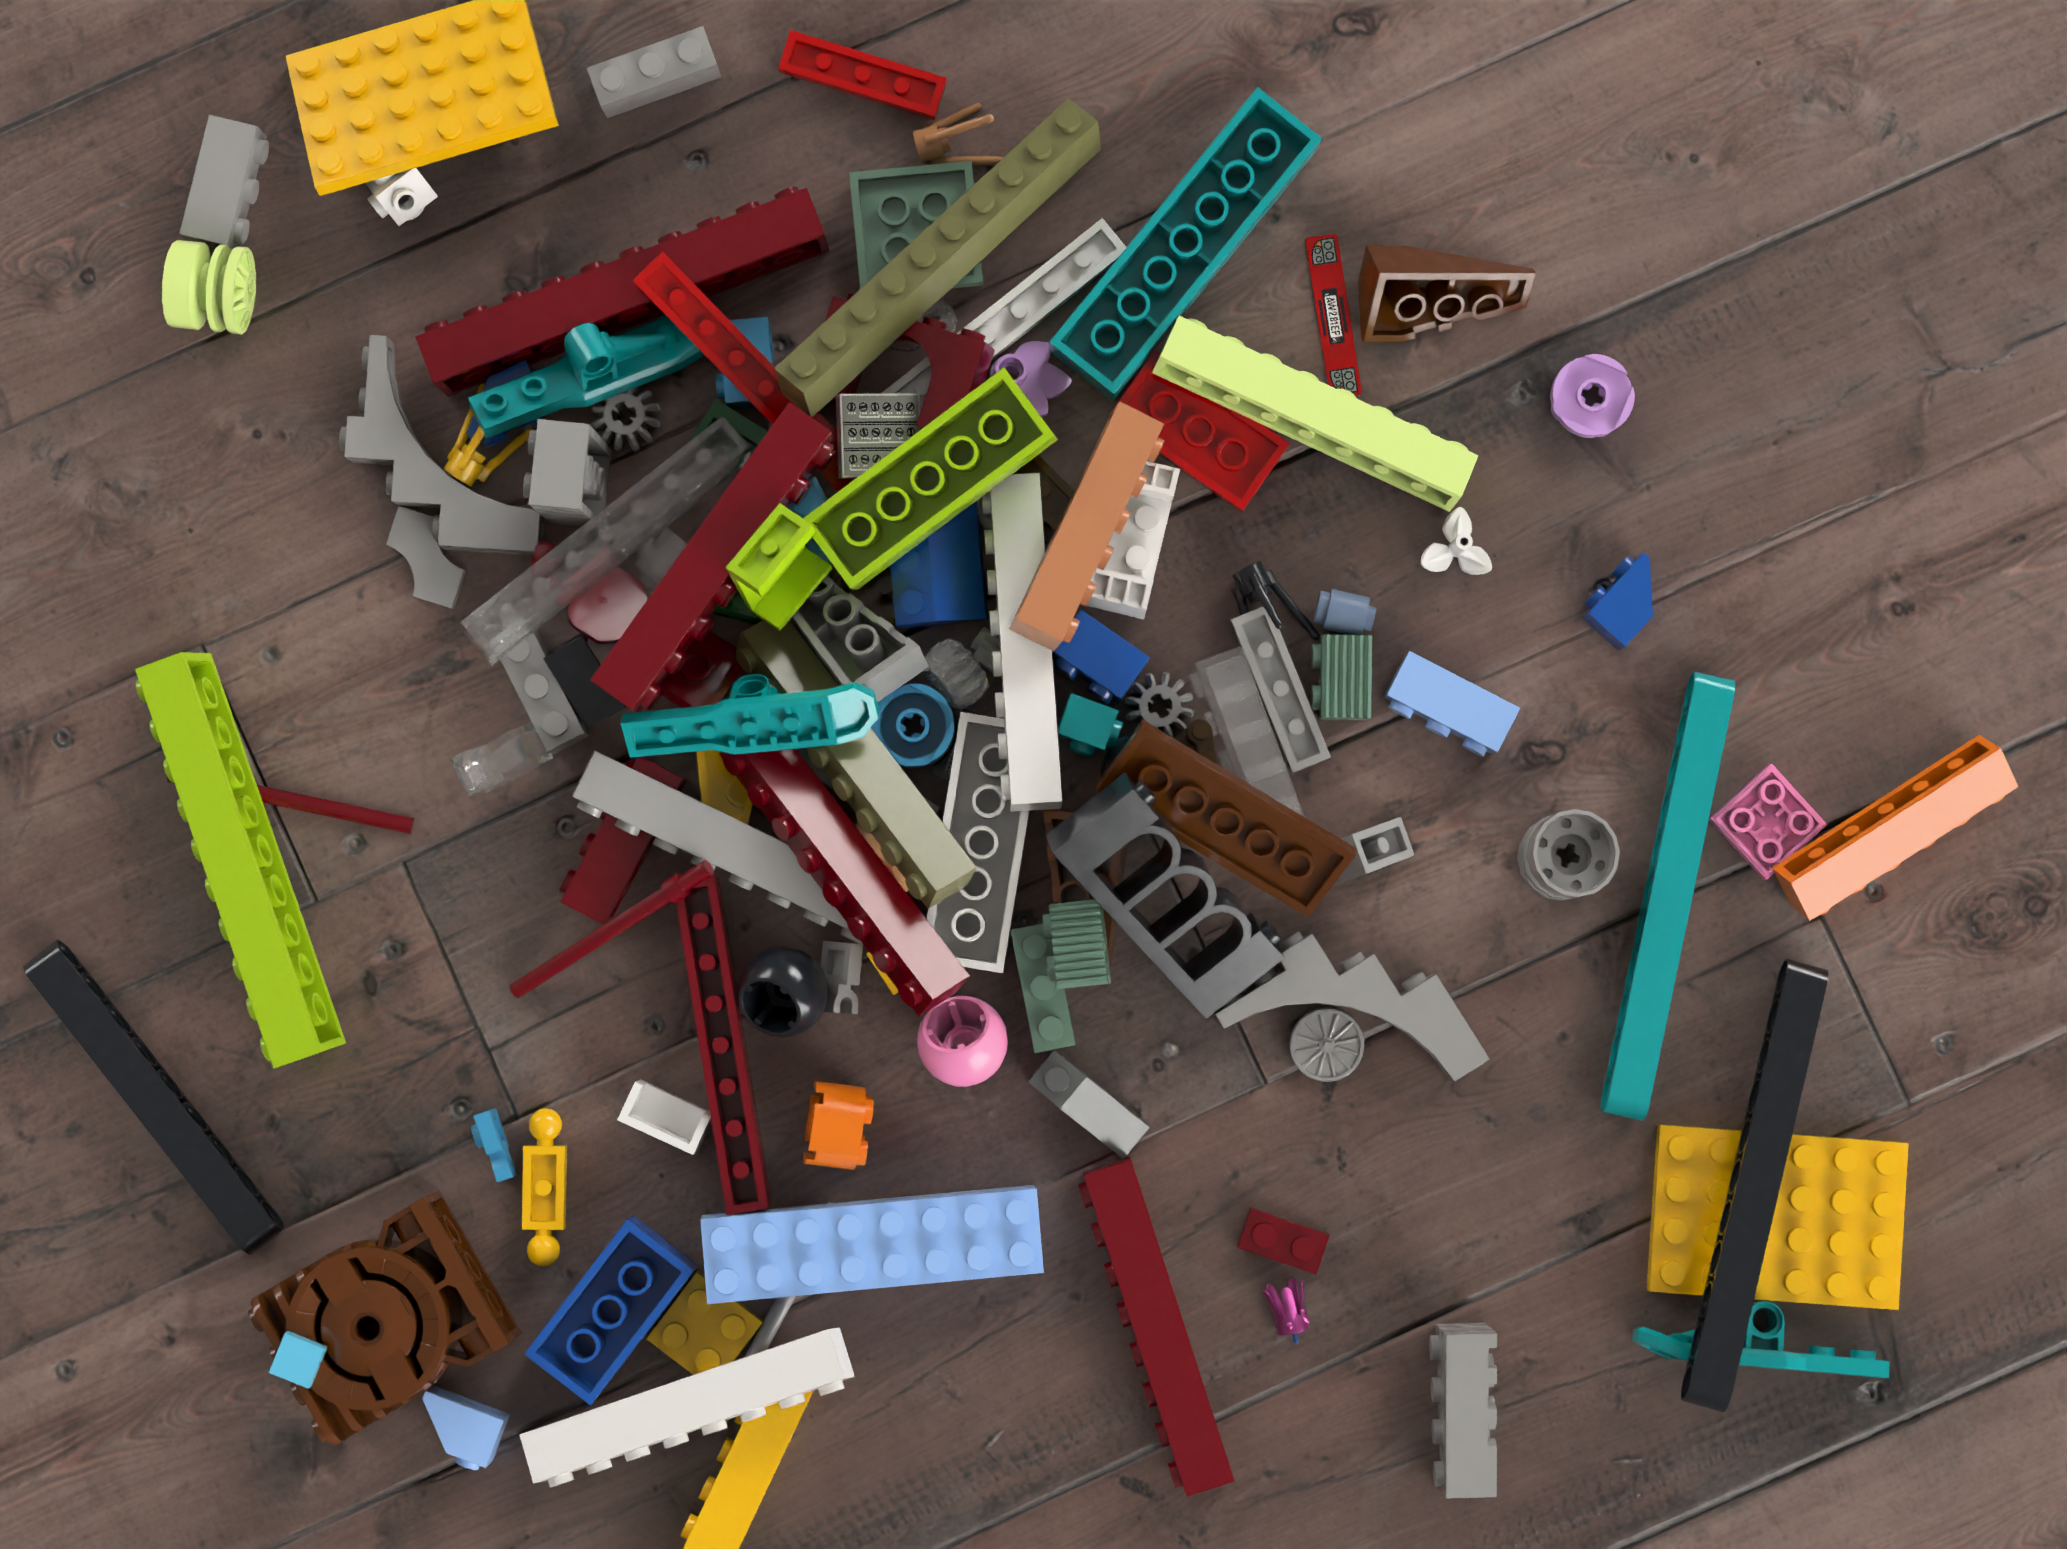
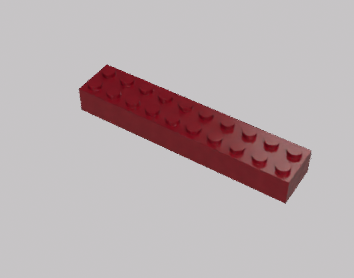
M798 187L786 188L774 195L775 200L760 205L757 201L744 204L735 210L736 215L722 220L719 216L705 219L696 225L698 229L683 235L681 231L668 233L658 239L659 244L644 250L642 246L626 249L619 254L620 259L604 264L603 261L589 263L580 269L581 274L565 279L564 276L550 278L541 283L542 288L528 294L524 290L516 291L503 297V303L489 309H487L486 305L477 306L463 313L464 318L455 322L448 323L447 320H442L424 328L425 333L415 337L433 384L449 397L486 383L488 377L526 360L531 366L565 353L564 339L568 332L579 325L593 323L597 325L600 332H607L609 335L664 315L653 301L632 281L661 251L676 264L707 298L830 252L825 233L808 189L798 190Z

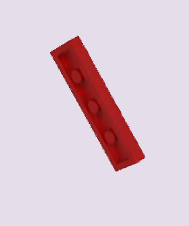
M793 30L789 32L778 67L779 73L931 120L936 119L947 84L946 77Z

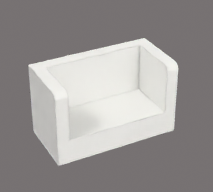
M641 1079L634 1083L617 1119L626 1125L692 1155L699 1151L712 1123L709 1110Z

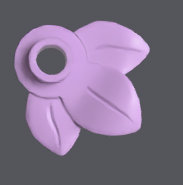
M1030 341L1021 344L1014 354H1006L998 358L990 370V377L1004 367L1009 373L1015 374L1017 379H1014V381L1041 417L1048 415L1047 399L1060 396L1072 384V379L1064 371L1048 363L1051 355L1049 343L1042 341Z

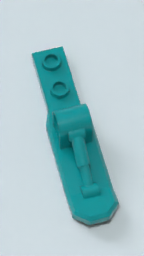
M666 315L653 322L612 337L607 332H600L597 325L585 323L568 332L564 339L566 355L553 365L468 397L469 405L485 437L489 438L563 408L587 407L679 371L704 354Z
M751 674L736 680L732 685L730 698L714 705L625 713L622 715L620 724L630 758L715 750L736 755L839 745L864 737L877 721L879 708L875 691L856 682L826 690L780 694L775 687H770L766 676Z
M1768 1301L1753 1302L1739 1366L1889 1378L1890 1361L1876 1360L1875 1351L1850 1350V1358L1834 1356L1835 1348L1809 1346V1354L1783 1352L1784 1314L1774 1303ZM1758 1309L1765 1311L1769 1319L1768 1327L1762 1332H1759L1754 1327L1752 1320L1754 1313ZM1638 1326L1633 1329L1632 1341L1667 1359L1688 1361L1695 1329L1683 1333H1671L1667 1336L1644 1326Z

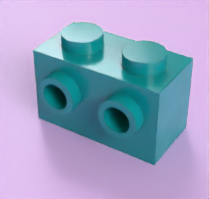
M1071 693L1057 727L1058 739L1070 742L1068 750L1091 758L1094 751L1102 753L1106 746H1115L1123 724V722L1116 720L1119 710Z

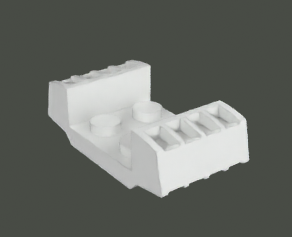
M1149 461L1146 462L1141 473L1148 476L1139 496L1137 498L1130 496L1125 506V509L1131 511V514L1120 534L1113 532L1108 545L1113 547L1114 550L1104 570L1096 568L1091 581L1096 583L1097 586L1087 606L1144 620L1180 469Z

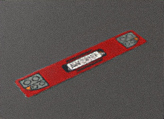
M1336 234L1308 237L1305 243L1327 383L1335 389H1345L1352 392L1355 396H1359L1362 393L1338 237Z

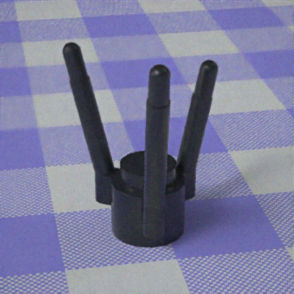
M1261 561L1241 569L1232 576L1237 586L1231 589V592L1237 601L1240 615L1249 612L1246 598H1248L1250 604L1261 601L1275 627L1281 629L1283 623L1269 598L1273 590L1314 640L1319 639L1320 634L1278 583L1272 570L1266 571Z

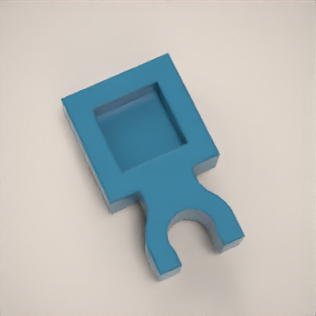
M496 1108L474 1115L476 1124L471 1125L474 1141L479 1149L484 1147L486 1155H489L497 1183L518 1175L508 1150L509 1144Z

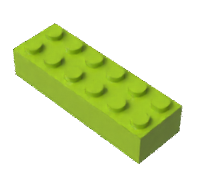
M1004 367L803 519L813 525L816 532L812 536L849 588L858 590L1058 439Z

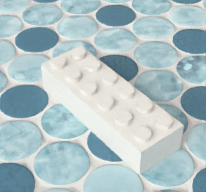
M960 712L943 824L977 868L967 886L928 909L927 920L963 967L1003 973L1029 811L1011 812L1010 800H1002L1000 775H1008L1007 759H999L998 734L1005 733V720Z

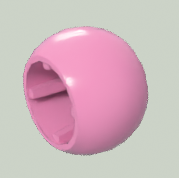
M972 996L947 998L930 1009L920 1023L917 1034L919 1057L933 1077L948 1085L956 1087L976 1085L991 1077L1001 1066L1008 1046L1006 1026L999 1013L991 1005L979 998Z

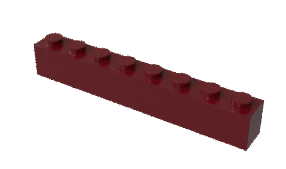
M796 749L736 755L725 752L719 753L727 771L737 777L746 789L752 804L762 810L772 823L775 834L785 841L797 856L800 867L813 877L822 889L826 901L831 906L836 907L845 919L851 934L856 939L861 940L873 956V961L881 972L886 973L898 989L902 1001L912 1007L918 1016H921L955 994L970 975Z
M712 876L691 888L690 895L677 902L676 906L726 1214L732 1215L768 1209L772 1205L741 1009L737 996L738 990L719 877Z
M1128 1157L1085 1171L1083 1175L1086 1182L1078 1184L1085 1208L1094 1206L1098 1222L1092 1223L1091 1227L1098 1248L1106 1246L1111 1259L1110 1262L1104 1263L1110 1286L1112 1288L1119 1285L1124 1301L1116 1305L1123 1327L1132 1325L1137 1340L1129 1343L1136 1367L1145 1365L1149 1381L1142 1383L1149 1408L1158 1406L1162 1418L1161 1422L1155 1423L1162 1448L1171 1446L1175 1461L1168 1463L1174 1486L1175 1488L1183 1486L1188 1497L1235 1482L1132 1160Z

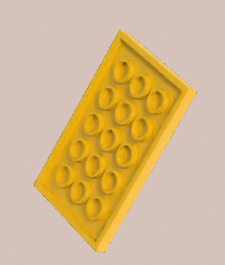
M473 0L286 55L314 187L319 196L559 126L526 0Z
M1657 1124L1646 1289L1649 1292L1703 1296L1742 1130ZM1792 1134L1755 1293V1300L1899 1310L1909 1143Z

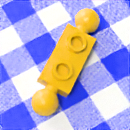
M549 1108L537 1110L529 1120V1130L532 1136L537 1139V1145L523 1146L522 1230H535V1236L527 1245V1255L533 1264L540 1267L552 1265L560 1255V1244L552 1236V1230L566 1229L567 1145H554V1139L560 1134L562 1129V1120L556 1111Z

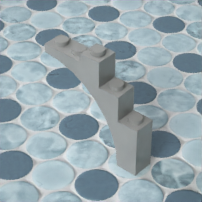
M370 335L369 346H364L362 350V369L367 371L366 387H361L359 391V410L364 412V417L347 416V426L341 427L339 447L340 451L345 452L344 457L352 463L394 465L393 471H388L386 476V493L391 495V502L401 507L440 509V515H434L432 534L433 539H438V546L444 550L533 556L535 546L545 540L546 518L535 509L506 505L475 493L454 480L432 459L416 437L402 406L395 376L394 343L387 336Z
M1299 931L1278 944L1284 956V959L1279 962L1282 967L1281 971L1276 973L1274 968H1271L1253 982L1255 984L1254 988L1243 995L1239 993L1214 1013L1221 1027L1225 1029L1255 1013L1285 1005L1321 1003L1350 1007L1377 1016L1405 1032L1431 1055L1449 1080L1457 1081L1490 1060L1437 974L1425 976L1421 971L1403 982L1401 985L1404 991L1399 993L1375 954H1368L1364 957L1361 951L1340 963L1343 971L1337 974L1314 935L1307 934L1303 937Z

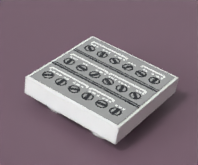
M920 393L836 395L838 478L859 477L921 430L916 426L920 414Z

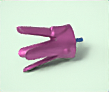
M1295 1278L1290 1279L1288 1287L1283 1288L1281 1291L1282 1302L1275 1287L1267 1284L1266 1290L1262 1291L1276 1318L1275 1328L1277 1329V1334L1280 1336L1293 1335L1294 1343H1298L1296 1333L1310 1328L1307 1310L1304 1308V1280H1302L1300 1285L1299 1297L1297 1281Z

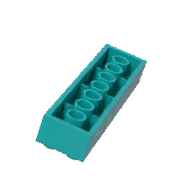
M1257 87L1049 342V352L1113 402L1169 334L1178 316L1182 317L1318 151L1322 138Z

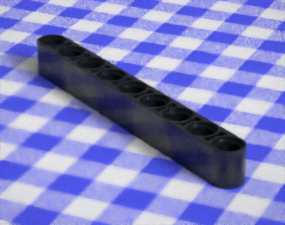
M57 939L25 964L23 969L29 980L235 1243L245 1253L252 1255L284 1230V1223L275 1209L71 949Z

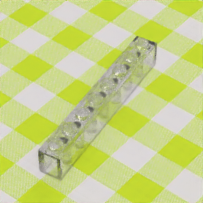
M724 416L720 417L463 619L460 623L464 635L492 666L741 469L750 457V446Z

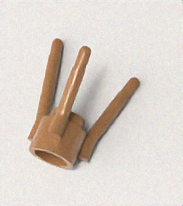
M976 103L937 122L923 125V129L913 131L920 162L931 161L933 165L972 161V166H995L1004 157L945 156L944 154L952 151L949 137L991 123L994 120L993 115L988 114L948 127L980 111L982 105Z

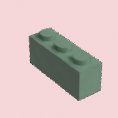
M1043 923L1010 930L1034 1053L1076 1045L1065 989H1057V981L1049 980L1047 956H1054L1052 939H1045Z

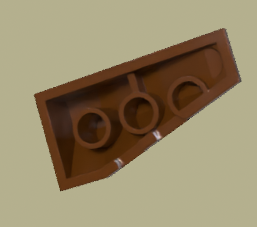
M1366 245L1358 279L1361 339L1363 342H1405L1415 339V333L1436 327L1439 332L1452 329V323L1474 317L1481 321L1527 307L1536 273L1532 268L1410 246Z

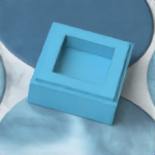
M287 1331L283 1336L269 1373L309 1389L312 1387L327 1346Z

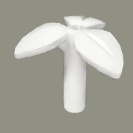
M1462 507L1453 510L1443 524L1442 531L1450 544L1447 546L1440 543H1432L1425 549L1420 561L1423 568L1432 572L1447 570L1453 557L1458 558L1459 566L1465 573L1480 575L1492 570V563L1488 554L1481 547L1472 546L1473 540L1470 536L1472 533V523L1468 513Z

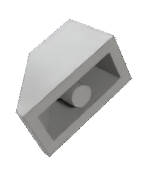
M1398 817L1340 838L1356 848V856L1335 884L1365 875L1414 856L1402 818Z

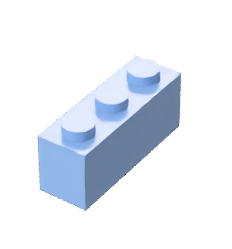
M1411 651L1407 652L1402 658L1382 697L1391 702L1388 708L1393 712L1408 719L1411 718L1412 714H1415L1427 721L1425 728L1445 738L1451 733L1464 740L1462 747L1484 757L1486 752L1494 754L1499 751L1520 710L1518 706Z

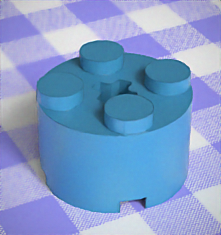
M918 683L900 686L877 703L879 716L871 729L900 767L908 769L927 768L941 760L951 748L956 728L954 715L946 699L935 689ZM916 716L921 717L920 724L924 728L923 733H914L912 737L906 736L907 729L903 722L906 719L913 721Z

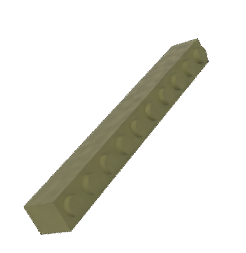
M1069 98L774 368L782 394L810 417L819 412L1101 150L1098 121Z

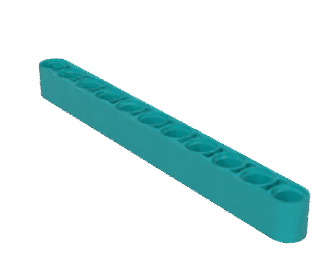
M1693 671L1687 683L1602 1091L1600 1107L1603 1113L1643 1121L1649 1109L1735 694V681Z

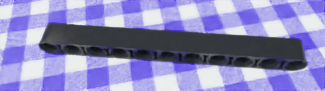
M1785 959L1779 971L1681 1387V1400L1723 1413L1730 1403L1827 987L1828 970Z

